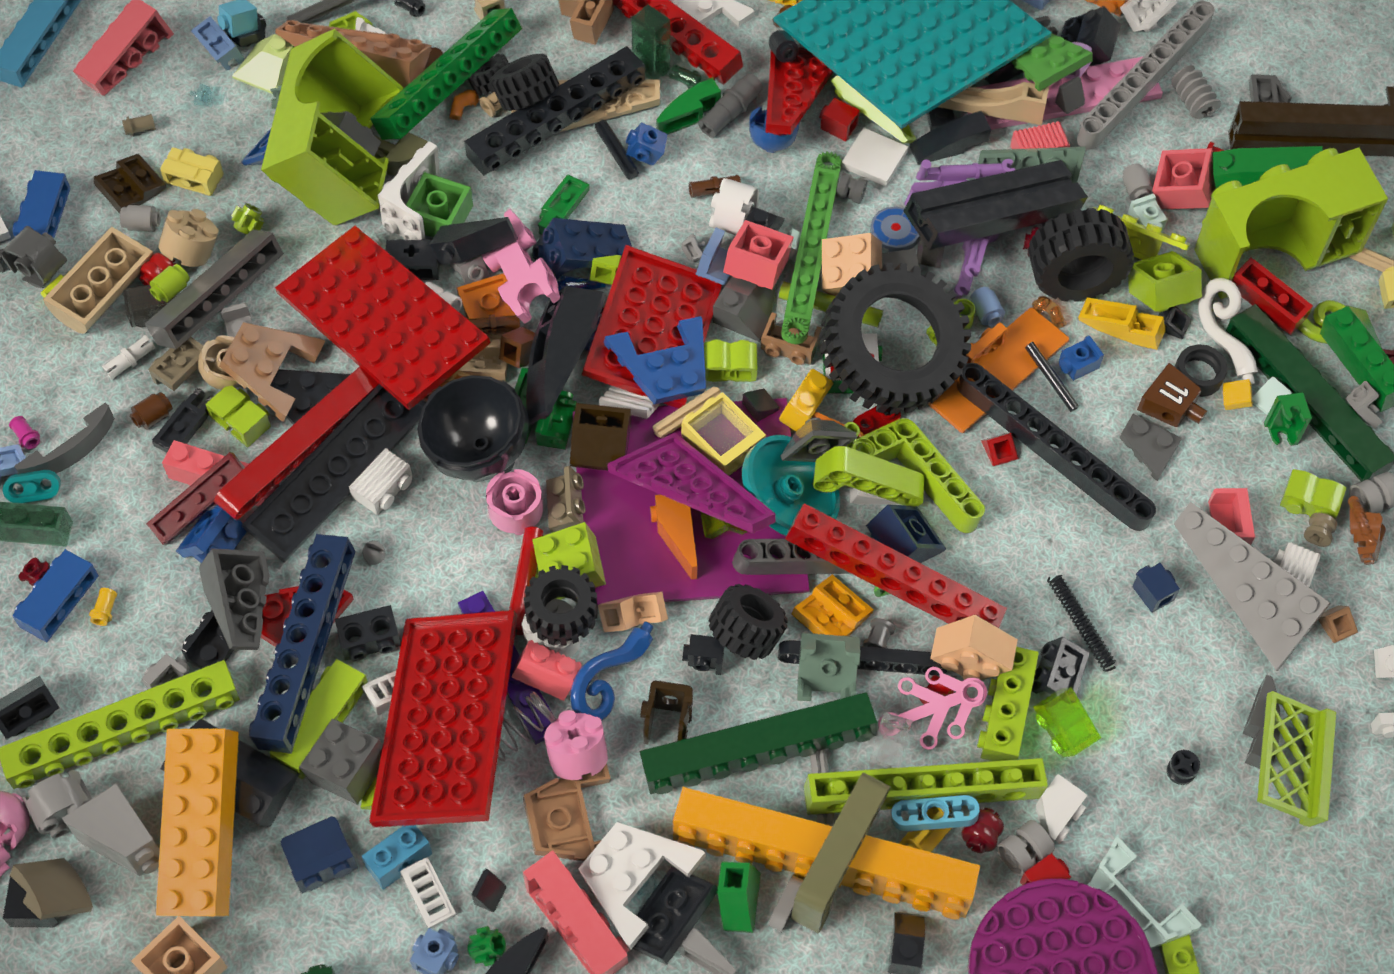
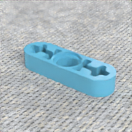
M968 795L902 800L897 802L892 808V823L900 831L968 827L975 824L979 818V804L976 799ZM949 806H952L953 818H949ZM962 806L968 807V810H970L969 816L963 815L961 811ZM932 807H938L943 810L944 816L941 819L933 820L927 816V811ZM918 809H922V820L918 821ZM902 811H907L908 815H910L908 821H903Z

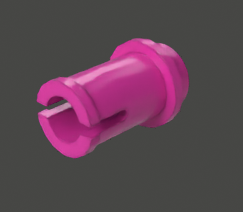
M23 416L14 417L10 421L9 427L19 438L21 447L34 449L39 445L40 434L30 427Z

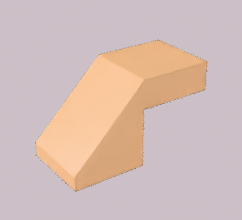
M662 592L638 594L598 605L604 632L625 631L644 622L658 623L668 619Z

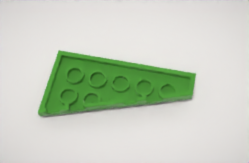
M1052 34L1051 37L1010 62L1017 69H1022L1025 72V78L1028 81L1032 80L1035 83V88L1041 91L1092 62L1093 53Z

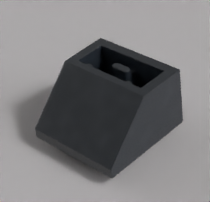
M1103 6L1090 10L1080 16L1069 18L1064 23L1061 37L1071 43L1079 42L1091 47L1093 55L1089 66L1099 65L1111 60L1121 24Z

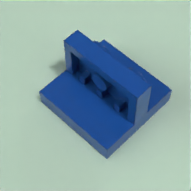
M215 505L201 515L176 549V552L184 558L193 556L202 563L212 548L234 550L247 531L242 528L241 521L235 520L222 508Z

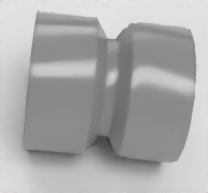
M1384 472L1374 476L1372 480L1367 479L1351 485L1349 498L1351 496L1358 497L1365 512L1380 513L1382 510L1394 507V475L1390 472Z
M1029 820L1018 828L1016 836L1009 835L997 845L998 854L1003 862L1018 876H1023L1024 872L1036 864L1035 860L1040 862L1055 850L1054 843L1049 834L1034 820Z

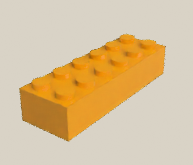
M167 729L156 916H229L238 731L228 729Z

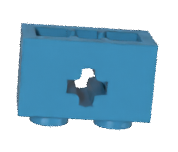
M416 825L402 826L362 855V859L367 870L384 890L402 877L401 870L429 857L433 853L429 841Z

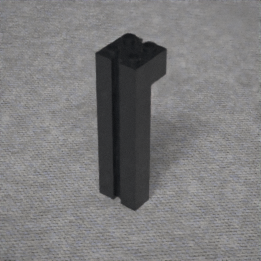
M1062 160L912 193L903 212L927 248L932 250L1040 223L1044 227L1046 221L1051 218H1057L1061 213L1066 212L1067 214L1073 212L1074 209H1081L1088 196L1078 182H1071V172Z

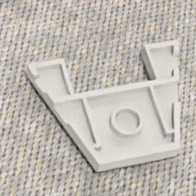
M670 0L703 25L720 13L727 16L738 27L755 17V10L735 0ZM682 54L680 55L683 63L688 61Z
M616 822L578 870L627 947L632 949L649 927L626 908L627 904L663 860H667L686 876L690 877L704 860L706 854L701 849Z

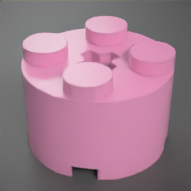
M514 469V472L508 473L503 471V473L495 475L487 485L486 501L490 520L498 529L507 533L522 535L526 527H534L540 521L543 514L542 491L538 480L531 473L521 469Z
M566 710L561 712L558 719L546 729L544 738L549 763L557 776L567 780H580L582 775L591 772L593 776L605 767L608 755L600 718Z

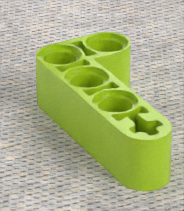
M845 446L833 447L815 461L813 486L820 492H834L843 485L901 505L919 506L923 503L924 475L920 472Z

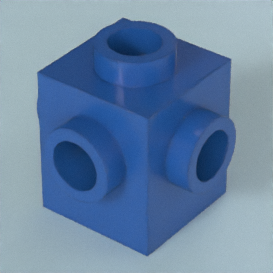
M641 122L635 130H630L626 138V143L628 144L626 154L638 161L654 165L664 154L668 134Z

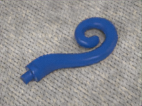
M644 622L641 628H633L630 635L619 648L593 657L580 668L573 680L570 692L571 706L575 713L589 714L600 718L601 721L607 718L615 702L612 686L604 680H595L590 685L589 683L602 670L631 663L641 657L653 640L650 633L654 627L650 623ZM586 691L589 696L601 694L602 700L596 709H591L588 706Z

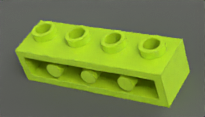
M1016 646L1012 671L999 674L996 679L991 678L987 695L993 696L991 705H985L982 721L987 722L986 731L980 730L977 748L982 749L981 759L989 761L1018 759L1039 654L1038 651Z

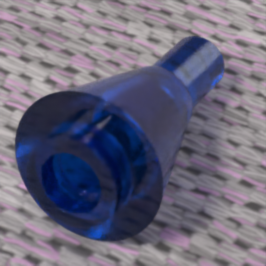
M563 275L560 281H557L559 291L566 286L588 290L606 287L605 283L588 280L587 278Z

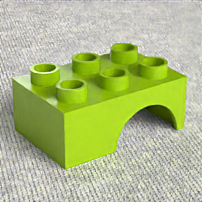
M336 29L292 48L261 171L273 182L280 184L301 200L307 208L318 213L332 225L341 224L379 209L378 194L382 191L389 159L387 157L376 159L321 113L347 111L352 113L357 118L356 121L362 126L370 129L373 124L370 118L404 88Z
M1359 147L1340 154L1335 148L1326 149L1314 155L1307 165L1292 170L1286 164L1278 165L1266 171L1259 181L1242 186L1240 181L1235 180L1215 189L1211 195L1212 199L1207 214L1202 221V228L1194 251L1209 280L1225 278L1232 281L1242 254L1258 248L1282 251L1296 259L1303 269L1308 271L1361 253L1388 197ZM1224 291L1217 293L1220 299L1228 297Z

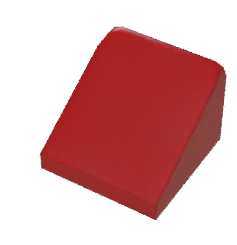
M1004 433L981 440L993 466L1019 459L1012 433Z

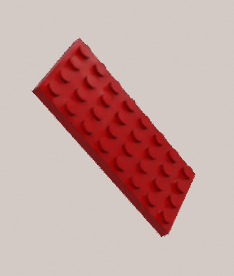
M355 225L275 287L279 296L408 410L413 408L491 343L485 333Z
M514 610L408 618L405 620L369 820L373 828L489 821L518 617Z

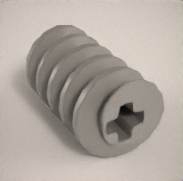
M1189 65L1175 73L1171 84L1176 89L1182 102L1185 103L1186 108L1190 111V115L1193 118L1202 119L1216 112L1221 106V101L1216 99V93L1212 91L1211 85L1207 84V79L1202 77V72L1195 70L1193 65Z

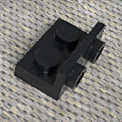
M212 610L203 615L199 627L185 639L182 646V653L186 661L200 669L222 660L226 662L234 649L229 648Z
M1065 637L1047 642L1041 650L1042 657L1035 671L1031 691L1035 694L1046 691L1067 705L1074 703L1090 653Z

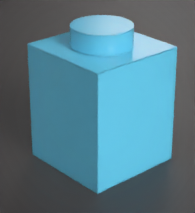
M235 0L218 5V24L231 37L258 30L257 8L249 1Z

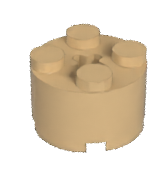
M170 210L166 217L158 247L161 253L171 261L177 258L182 260L181 265L203 266L212 254L219 230L211 220L206 218L207 215L202 210Z

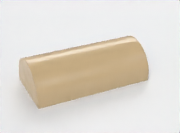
M111 226L46 295L43 301L49 311L60 322L78 333L85 334L138 277L140 267L149 261L154 253Z

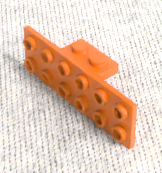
M1031 307L1008 327L999 322L995 327L987 328L975 344L970 343L971 351L966 355L969 358L967 363L981 365L1013 391L1039 368L1025 349L1029 343L1034 342L1045 359L1049 360L1068 343L1069 337ZM958 377L937 400L928 405L959 432L965 433L986 413L958 391Z

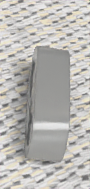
M794 874L792 875L773 911L768 926L780 932L784 931L792 915L795 896L804 879Z

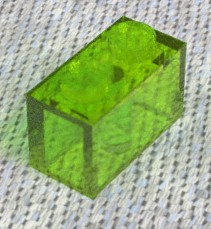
M1072 687L1059 689L1033 706L1037 713V722L1042 728L1047 730L1051 737L1050 742L1053 749L1062 757L1075 756L1101 739L1100 734Z

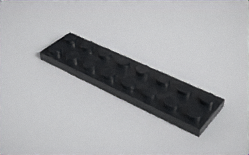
M378 384L242 523V528L285 563L351 494L349 486L385 448L392 451L419 423L422 408L426 402L422 399L413 408L408 410L385 388Z

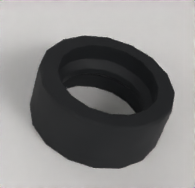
M1196 344L1188 346L1180 353L1175 367L1200 387L1201 393L1199 397L1213 395L1217 392L1227 374V362L1224 356L1217 349L1208 345ZM1194 360L1203 361L1214 369L1216 376L1212 380H1198L1186 371L1185 365L1187 362Z

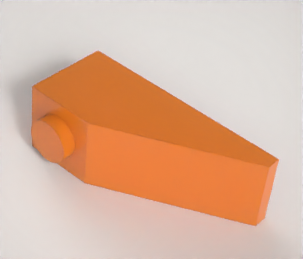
M655 495V506H650L651 522H657L659 535L691 580L697 579V559L690 507L663 495Z

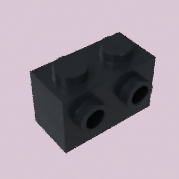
M40 676L0 699V731L6 740L12 736L20 735L29 726L50 717L59 709L57 702Z

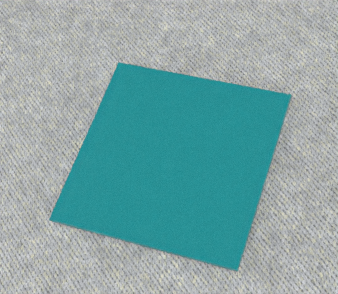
M802 0L773 17V21L901 129L1052 35L1051 31L1010 0Z

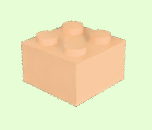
M872 233L822 239V290L827 294L836 296L843 286L852 277L855 278L860 271L866 269L868 272L871 266L879 264L881 269L882 241Z
M973 615L936 628L930 659L941 664L942 668L963 676L964 680L967 678L982 680L996 677L999 674L1012 671L1018 639L980 617Z
M180 916L131 960L142 974H221L228 968L222 958Z

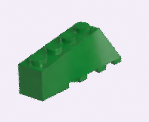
M1346 306L1326 315L1320 335L1359 385L1367 381L1379 394L1373 403L1380 413L1393 407L1394 364L1383 351L1366 310Z

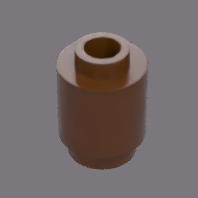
M162 392L158 394L153 393L131 407L132 414H130V417L138 428L143 426L147 430L169 416V412L173 410L169 399Z

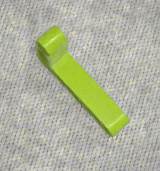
M906 418L898 419L853 442L852 449L886 461L897 457L904 467L922 473L924 475V491L954 527L963 533H972L976 530L985 512L983 503L912 420Z

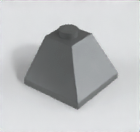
M809 419L793 435L781 455L782 461L815 462L817 458L833 447H846L857 438V434L832 420Z

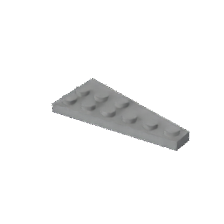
M1190 502L1175 521V527L1275 670L1278 671L1331 603Z

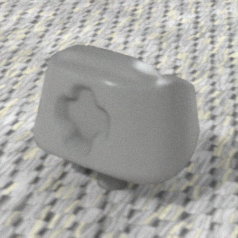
M691 234L682 242V250L688 260L692 262L699 261L704 252L701 247L705 246L706 243L704 240L697 243L696 236Z

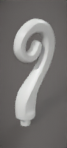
M1225 278L1210 280L1202 289V298H1199L1198 313L1201 324L1208 335L1231 356L1237 377H1243V380L1250 379L1251 385H1254L1253 375L1258 373L1254 356L1245 344L1220 327L1213 314L1214 311L1218 318L1224 320L1233 318L1241 308L1240 291L1231 280ZM1220 291H1224L1229 297V305L1225 308L1223 303L1216 302L1212 308L1215 295Z

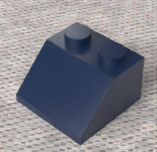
M888 504L866 525L871 533V538L919 563L946 550V547L917 506Z

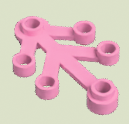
M930 667L925 673V678L930 684L940 683L956 691V693L943 696L916 684L915 680L911 677L902 678L898 683V689L902 694H911L930 703L901 714L894 712L883 714L878 722L879 730L886 736H894L901 731L903 725L934 714L927 731L920 737L921 746L924 749L931 750L938 744L937 736L949 708L961 703L955 721L950 723L947 728V733L952 739H960L965 734V723L972 707L981 705L987 697L986 685L980 679L967 678L964 681H960L944 674L939 667ZM931 670L939 672L940 678L937 681L930 679L929 673ZM908 680L912 683L913 688L911 691H905L902 688L904 681ZM969 687L977 688V697L971 698L968 696L967 690ZM888 718H893L896 721L894 729H889L886 726ZM953 725L961 727L962 732L960 735L955 736L951 733ZM926 735H931L934 738L932 746H927L924 743Z

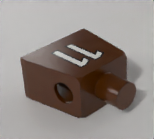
M1170 363L1166 365L1144 393L1137 408L1138 411L1174 427H1178L1185 417L1200 424L1208 412L1196 404L1201 393L1200 387Z

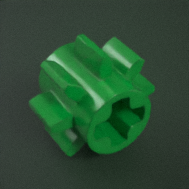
M489 926L476 929L477 934L469 936L470 940L467 946L469 956L475 960V964L483 963L485 967L493 965L506 949L505 938L499 933V930H490Z

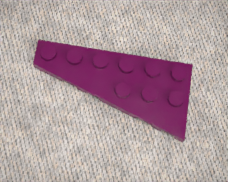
M676 433L608 463V472L750 533H755L775 523V513Z

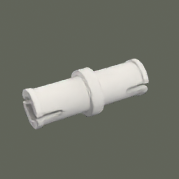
M144 335L127 349L125 347L122 348L119 355L101 367L105 373L110 371L108 376L113 380L128 367L136 366L139 359L156 348L152 342L142 348L150 340Z

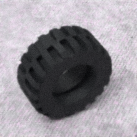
M1079 208L1067 214L1066 212L1061 213L1055 219H1049L1044 227L1040 226L1028 248L1036 285L1053 299L1059 298L1061 301L1066 302L1069 300L1078 302L1087 297L1096 298L1097 295L1109 293L1111 288H1117L1121 285L1122 280L1128 277L1134 264V253L1124 222L1115 214H1110V212L1103 209L1097 211L1095 208H1087V210Z

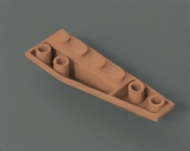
M288 20L276 28V34L295 47L336 29L403 88L424 71L431 52V45L422 43L418 39L408 40L400 38L397 34H381L300 23L296 20Z

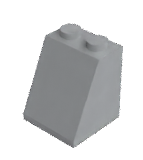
M114 784L62 818L81 844L132 873L141 876L144 873H152L159 868L160 849L117 784Z

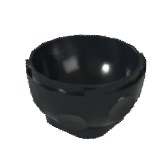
M475 375L455 379L442 387L439 386L428 397L429 400L423 406L417 428L420 447L431 463L446 476L473 482L492 479L498 473H503V471L505 473L510 472L515 464V460L524 449L529 431L528 413L515 389L504 380L499 381L489 376Z

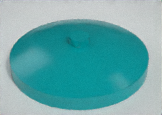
M773 435L762 439L749 450L742 467L744 489L775 513V523L769 526L786 536L804 503L837 519L840 509L839 489L834 492H820L816 490L813 486L815 462L782 461L781 455L792 437Z

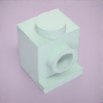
M1154 193L1131 201L1127 215L1137 218V223L1146 227L1150 223L1161 227V233L1164 231L1167 218L1155 201L1156 196Z

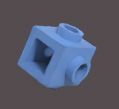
M428 928L425 935L421 934L413 945L412 951L414 953L410 958L412 968L421 974H445L447 970L451 971L459 959L458 947L454 941L455 937L443 929H439L436 932Z

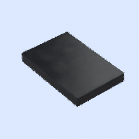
M671 866L636 915L649 928L632 949L667 965L717 894L718 888L716 885L694 875L688 877L677 868Z

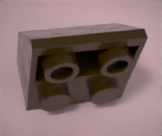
M576 403L572 426L570 467L608 471V463L627 455L631 431V409Z

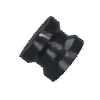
M1179 750L1174 753L1166 767L1169 779L1178 785H1186L1192 782L1200 769L1199 758L1189 750Z

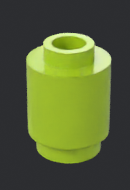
M180 265L168 266L150 281L151 288L149 291L156 300L169 302L187 287L190 277Z

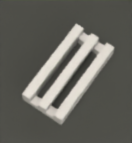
M611 386L609 391L604 393V397L601 396L599 398V405L628 408L631 409V415L646 419L660 405H654L646 396H640Z

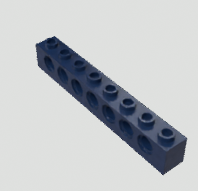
M316 534L313 544L309 546L308 560L305 569L301 570L300 584L297 593H294L292 597V608L289 617L285 619L283 624L284 633L281 642L276 645L275 660L272 668L267 672V684L264 693L258 699V711L255 720L249 726V737L258 750L292 754L356 551L348 537Z

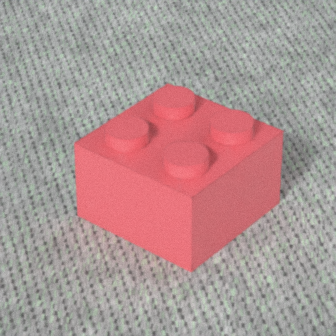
M1212 148L1162 150L1152 190L1161 209L1209 208L1212 199L1211 195L1215 187Z
M745 220L728 247L723 273L772 290L789 260L794 237Z

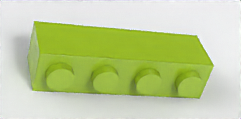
M338 659L334 661L332 666L325 668L321 675L320 683L315 690L312 689L292 754L273 751L269 753L273 759L300 773L298 777L302 780L306 777L299 768L303 760L332 719L341 723L345 721L364 693L362 686L368 683L364 673Z

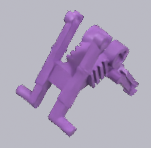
M1006 159L1002 163L995 164L973 163L966 165H940L939 167H931L932 164L929 160H923L916 179L919 181H936L915 182L911 186L904 205L906 206L912 193L968 181L966 180L967 178L978 179L1014 171L1015 168H1011L1013 160ZM1000 233L963 243L962 249L965 251L964 261L958 282L953 290L957 294L955 297L957 300L962 298L963 293L964 295L969 294L973 277H977L980 272L988 243L996 241Z

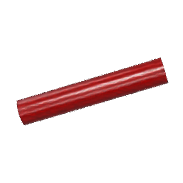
M533 526L524 529L509 610H514L518 616L516 635H523L522 622L525 616L526 586L530 587L529 581L532 577L536 576L537 560L532 539L541 537L544 534L542 529Z

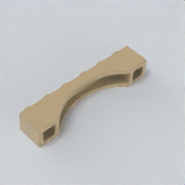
M1028 82L1001 89L968 87L938 107L969 113L982 110L986 116L1042 125L1049 86L1041 91L1035 88L1034 83Z

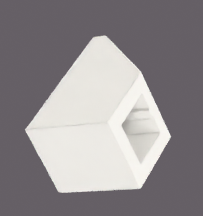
M1057 774L1036 804L1040 825L1049 834L1053 843L1056 841L1060 844L1070 831L1066 827L1070 819L1072 818L1074 821H1077L1086 809L1082 803L1087 794L1059 774Z

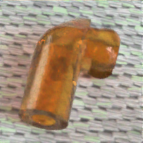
M1039 296L1037 300L1032 302V307L1037 312L1042 313L1045 310L1049 314L1054 326L1062 328L1066 325L1060 306L1046 296Z

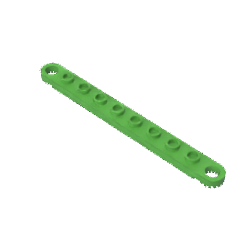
M822 152L816 160L781 331L782 338L790 344H801L808 337L822 266V239H827L841 168L840 156H837L836 153L833 154V152ZM824 162H830V163H833L834 165H832V167H831V165L828 167V165L825 166V164H823V163H824ZM797 328L801 333L794 335V333L791 334V331L789 332V329Z

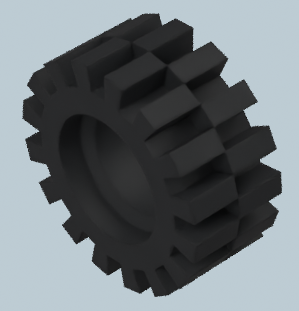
M504 54L492 56L468 78L476 94L486 95L490 91L491 93L494 92L490 83L491 77L499 69L509 64Z

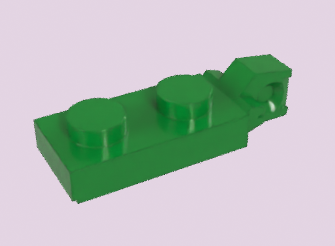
M567 174L541 208L538 234H543L544 229L547 228L552 218L568 219L589 192L590 184Z

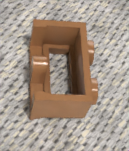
M772 312L761 338V350H764L771 357H778L779 355L787 357L797 365H803L804 363L811 365L820 343L819 335L822 327L817 326L814 337L808 335L803 343L790 344L782 338V327L776 325L777 314ZM797 328L789 329V332L791 331V334L794 333V335H796V333H798L799 335V333H801V331Z

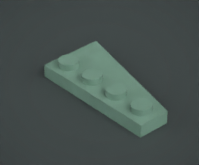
M1086 147L981 150L978 164L1002 163L1006 159L1013 160L1011 168L1018 170L1062 160L1072 174L1071 182L1075 183L1078 182Z

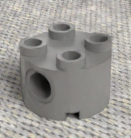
M67 771L69 777L62 778L60 773L48 777L28 791L30 797H23V801L40 834H50L52 838H58L68 833L69 828L62 818L92 799L80 773L77 771Z

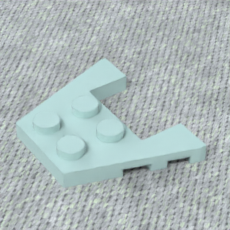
M1119 837L1114 839L1088 886L1100 889L1115 898L1137 920L1146 935L1151 949L1197 932L1202 924L1183 904L1161 923H1158L1115 878L1136 861L1137 856Z

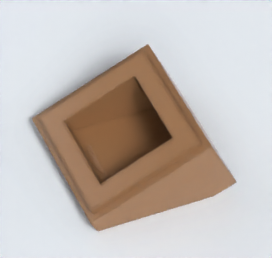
M1338 605L1325 611L1318 619L1333 643L1358 633L1349 606Z

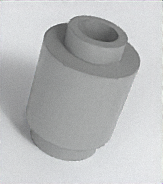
M1131 164L1123 170L1122 180L1130 200L1133 201L1153 194V185L1147 170L1141 164Z
M128 205L121 208L120 224L122 228H127L129 231L154 232L155 227L160 226L161 216L160 212L156 211L155 206Z

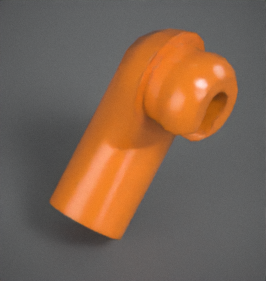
M465 90L453 98L449 115L452 120L460 121L464 107L467 105L476 106L479 103V96L474 90Z

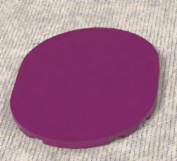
M1067 879L1038 880L1020 886L1003 896L980 922L974 934L968 957V974H1158L1150 944L1137 920L1115 898L1106 892L1078 883L1079 881Z

